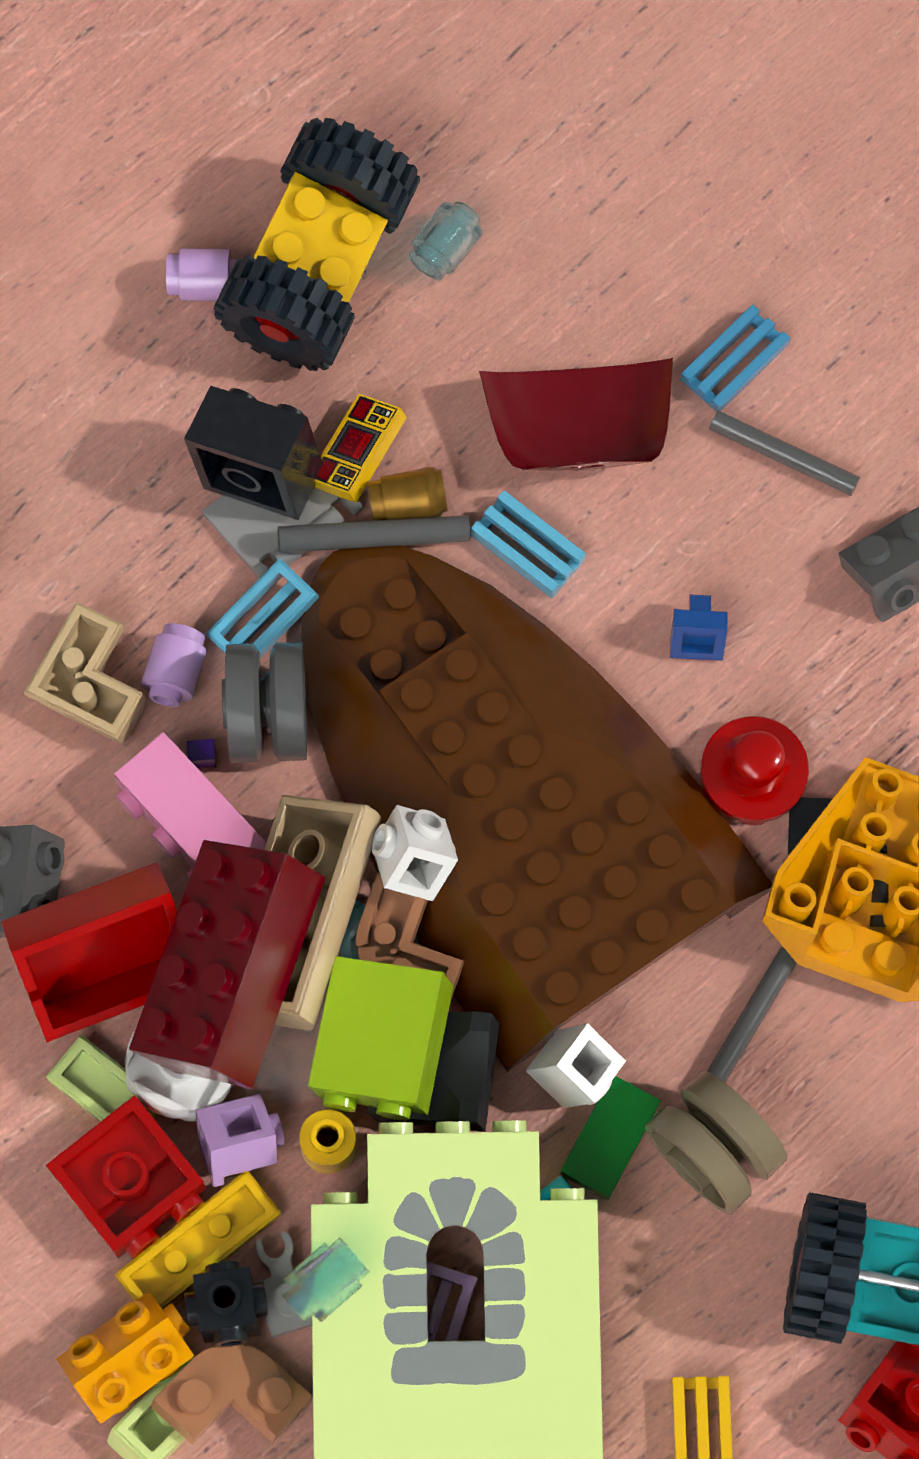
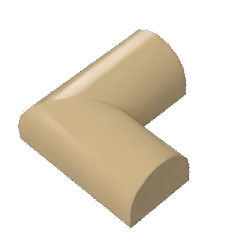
M76 601L24 691L25 696L120 744L126 742L141 719L146 702L145 695L101 672L124 632L123 624Z

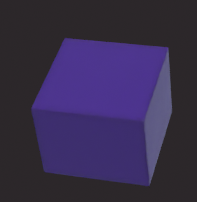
M214 739L187 741L188 759L197 768L216 767Z

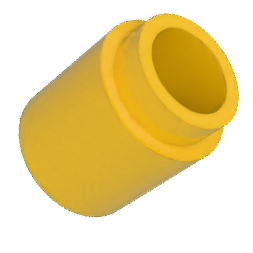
M320 1110L310 1115L301 1127L299 1140L305 1162L313 1170L323 1174H334L341 1172L351 1164L357 1150L356 1134L352 1122L344 1114L335 1110ZM328 1132L339 1136L337 1142L328 1147L322 1146L317 1141V1137Z

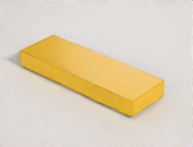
M245 1171L114 1274V1276L134 1301L150 1292L160 1307L164 1309L194 1286L193 1275L206 1273L205 1267L209 1264L226 1261L280 1218L282 1213L249 1171Z

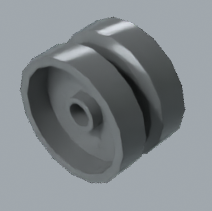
M303 642L275 643L270 650V671H265V677H262L260 652L254 643L226 645L225 679H222L223 726L224 729H227L230 763L259 761L264 752V728H267L268 735L272 736L273 751L279 761L307 760Z

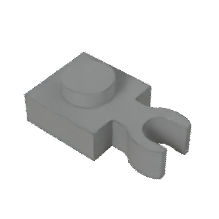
M286 1232L281 1233L285 1244V1251L279 1257H269L264 1252L262 1240L260 1239L256 1242L258 1258L271 1273L270 1278L257 1282H264L268 1305L266 1320L272 1339L312 1327V1272L309 1265L293 1270L291 1261L294 1256L292 1240Z

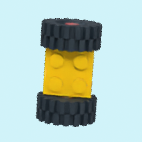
M313 118L309 123L305 122L302 125L280 171L282 173V182L288 184L253 257L247 255L235 262L213 308L215 310V318L222 321L220 325L226 331L235 332L233 337L239 342H247L252 345L251 349L261 354L263 351L271 355V359L278 362L282 360L287 361L291 367L301 369L302 365H304L309 371H317L318 368L324 371L333 365L355 318V313L351 312L352 307L349 301L384 231L390 234L395 229H398L420 182V176L416 175L418 172L416 166L407 163L409 158L403 152L393 151L394 145L386 139L379 141L374 138L375 133L367 129L361 132L355 129L354 124L346 121L342 125H338L335 119L325 118L323 122L318 118Z

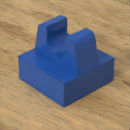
M690 594L689 610L674 609L670 636V658L723 661L728 628V612L711 611V595Z

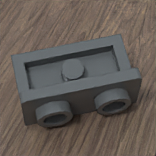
M919 507L838 553L842 568L870 596L874 614L881 622L887 621L919 602Z
M35 825L0 826V938L6 937L1 921L53 902L58 897L60 875L64 865L65 841L63 838Z

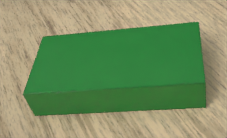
M615 1076L607 1093L596 1103L563 1164L560 1175L609 1200L646 1131L645 1124L654 1116L661 1100Z

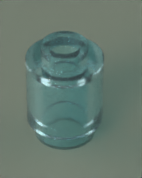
M448 202L441 203L413 239V249L409 253L411 262L422 273L435 280H442L445 274L454 273L482 236V229L478 224L480 218L477 213L462 202H455L454 204Z
M339 1237L330 1246L324 1242L284 1278L290 1289L282 1296L303 1321L314 1315L322 1323L363 1286L360 1280L370 1271Z

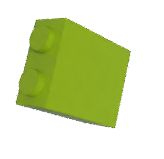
M339 956L335 957L308 1087L319 1098L323 1099V1106L345 1112H355L357 1104L377 1107L376 1114L403 1121L409 1120L411 1113L428 1115L454 986L443 972Z

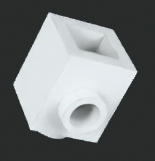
M583 1024L555 1031L554 1036L548 1040L526 1072L563 1108L585 1104L592 1105L607 1093L612 1084V1079L626 1060L589 1024Z

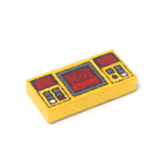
M358 393L320 456L323 464L315 479V487L329 494L357 503L368 484L367 481H370L407 419L402 408Z

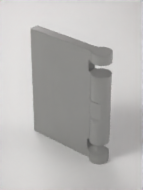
M314 487L299 520L223 495L202 510V515L259 579L268 570L262 563L268 556L274 562L281 558L289 566L308 552L279 553L278 526L344 522L341 514L333 507L340 501L343 502L347 510L353 515L361 511L363 507L359 500L357 503Z

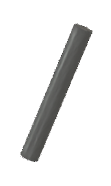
M719 410L716 412L709 427L710 430L850 496H852L859 482V476Z
M784 947L779 949L707 1070L725 1083L797 964Z

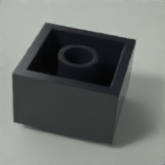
M210 385L184 437L203 489L299 520L316 485L315 479L323 464L308 417L299 409L287 404H278L276 407L258 401L250 393L238 388H231L227 391Z

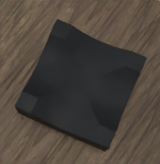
M473 1011L448 1012L428 1115L411 1113L410 1119L407 1121L395 1120L376 1114L377 1107L369 1106L368 1113L377 1122H412L413 1125L436 1127V1122L468 1121L470 1122V1131L486 1132L499 1022L492 1013Z

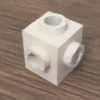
M396 805L386 824H381L377 828L372 842V853L376 858L384 888L430 901L435 899L458 861L456 849L445 819L429 810L421 809L416 811Z

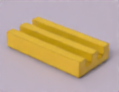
M729 1376L672 1377L674 1459H687L685 1390H695L698 1459H710L707 1390H717L719 1459H733Z

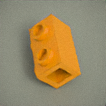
M147 1292L138 1300L125 1304L113 1318L95 1331L75 1340L69 1349L58 1356L56 1360L97 1420L102 1424L114 1414L126 1410L136 1398L155 1384L173 1376L184 1363L194 1357V1354L182 1338L191 1330L172 1303L162 1309L151 1293Z

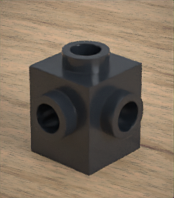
M223 1261L207 1265L205 1267L206 1273L193 1275L195 1292L185 1293L189 1327L199 1326L205 1343L214 1342L215 1347H233L247 1343L248 1337L261 1335L259 1317L268 1316L264 1282L254 1283L250 1267L239 1268V1262ZM235 1294L233 1304L227 1308H220L214 1304L215 1297Z

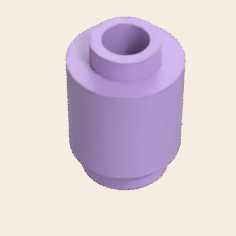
M180 248L179 254H167V295H179L181 301H217L238 259H232L230 249Z
M168 623L164 625L162 633L155 636L141 681V686L149 692L148 697L150 700L163 706L178 707L180 702H187L193 699L207 652L203 646L205 636L200 631L186 625Z

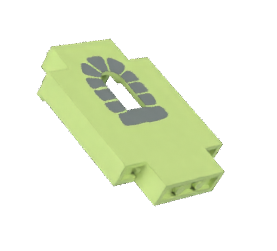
M468 1121L436 1122V1133H413L412 1122L379 1123V1134H367L368 1203L357 1204V1192L323 1193V1204H311L314 1459H603L597 1200H585L584 1188L550 1189L551 1200H540L539 1131L526 1132V1121H492V1132H470V1122ZM453 1225L466 1227L474 1232L482 1243L484 1252L485 1340L428 1341L426 1254L428 1243L433 1235L444 1227Z

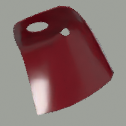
M673 358L627 365L527 372L479 371L498 443L504 456L514 467L522 470L549 471L612 468L652 462L659 457L664 447L670 412Z

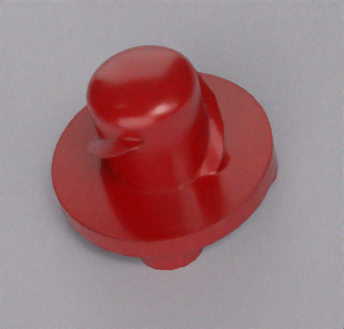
M760 716L738 718L720 727L707 742L700 765V779L707 796L713 804L727 816L753 826L762 825L788 813L802 797L809 776L807 754L798 737L780 722Z

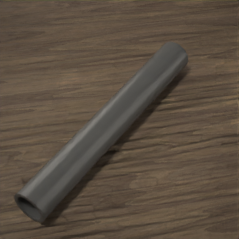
M468 515L278 526L279 553L469 542L470 523Z

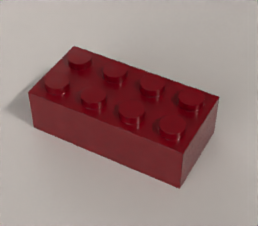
M203 840L129 1050L171 1071L253 1089L326 877L286 853Z

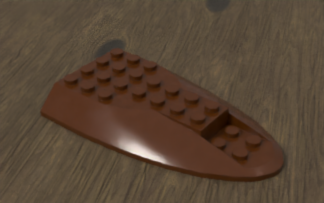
M404 546L339 549L334 551L320 565L310 584V587L319 595V598L303 614L302 642L310 710L331 775L342 801L368 805L381 816L380 825L386 824L396 805L416 811L421 809L429 810L445 819L456 849L458 861L435 899L427 901L415 939L422 947L464 961L453 996L465 1012L492 1013L499 1022L495 1055L507 1072L542 1049L559 1028L725 914L731 919L770 892L771 880L686 767L647 722L596 669L551 629L492 585L432 555ZM371 851L369 858L377 873H380L376 858Z

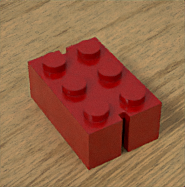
M157 862L1 921L11 954L28 993L46 1043L145 1004L177 915L172 895Z

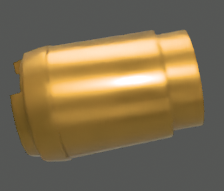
M424 467L422 469L380 476L378 480L367 481L374 521L442 516V513L448 511L441 469Z

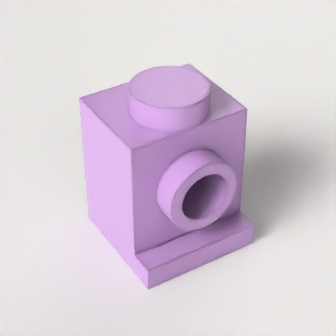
M260 1094L196 1110L198 1145L213 1187L223 1185L224 1177L278 1163L277 1147L284 1146L285 1143L281 1122L277 1113L268 1115Z

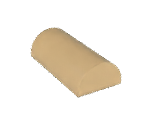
M282 795L264 850L286 853L326 878L275 1025L298 1030H313L315 1028L329 985L335 957L338 956L372 851L373 838L382 819L379 813L368 805Z

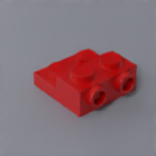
M135 1095L46 1164L48 1170L118 1259L126 1252L132 1258H136L159 1239V1236L154 1231L170 1217H173L177 1223H180L204 1203L199 1197V1194L206 1190L204 1181Z
M895 1341L838 1419L840 1423L847 1427L845 1431L846 1437L856 1448L864 1452L876 1450L887 1459H919V1345Z

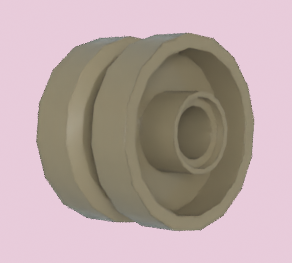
M700 1071L681 1089V1097L688 1108V1112L678 1107L665 1105L645 1124V1130L665 1160L699 1195L721 1212L732 1215L751 1196L750 1180L746 1174L754 1178L768 1180L787 1161V1153L768 1124L735 1090L710 1072Z

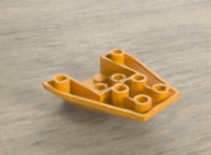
M865 757L777 870L762 922L798 965L898 1002L919 1001V776ZM885 843H887V854L880 852ZM873 880H881L889 885V901L887 904L871 902L874 886ZM883 915L886 927L870 926V916Z

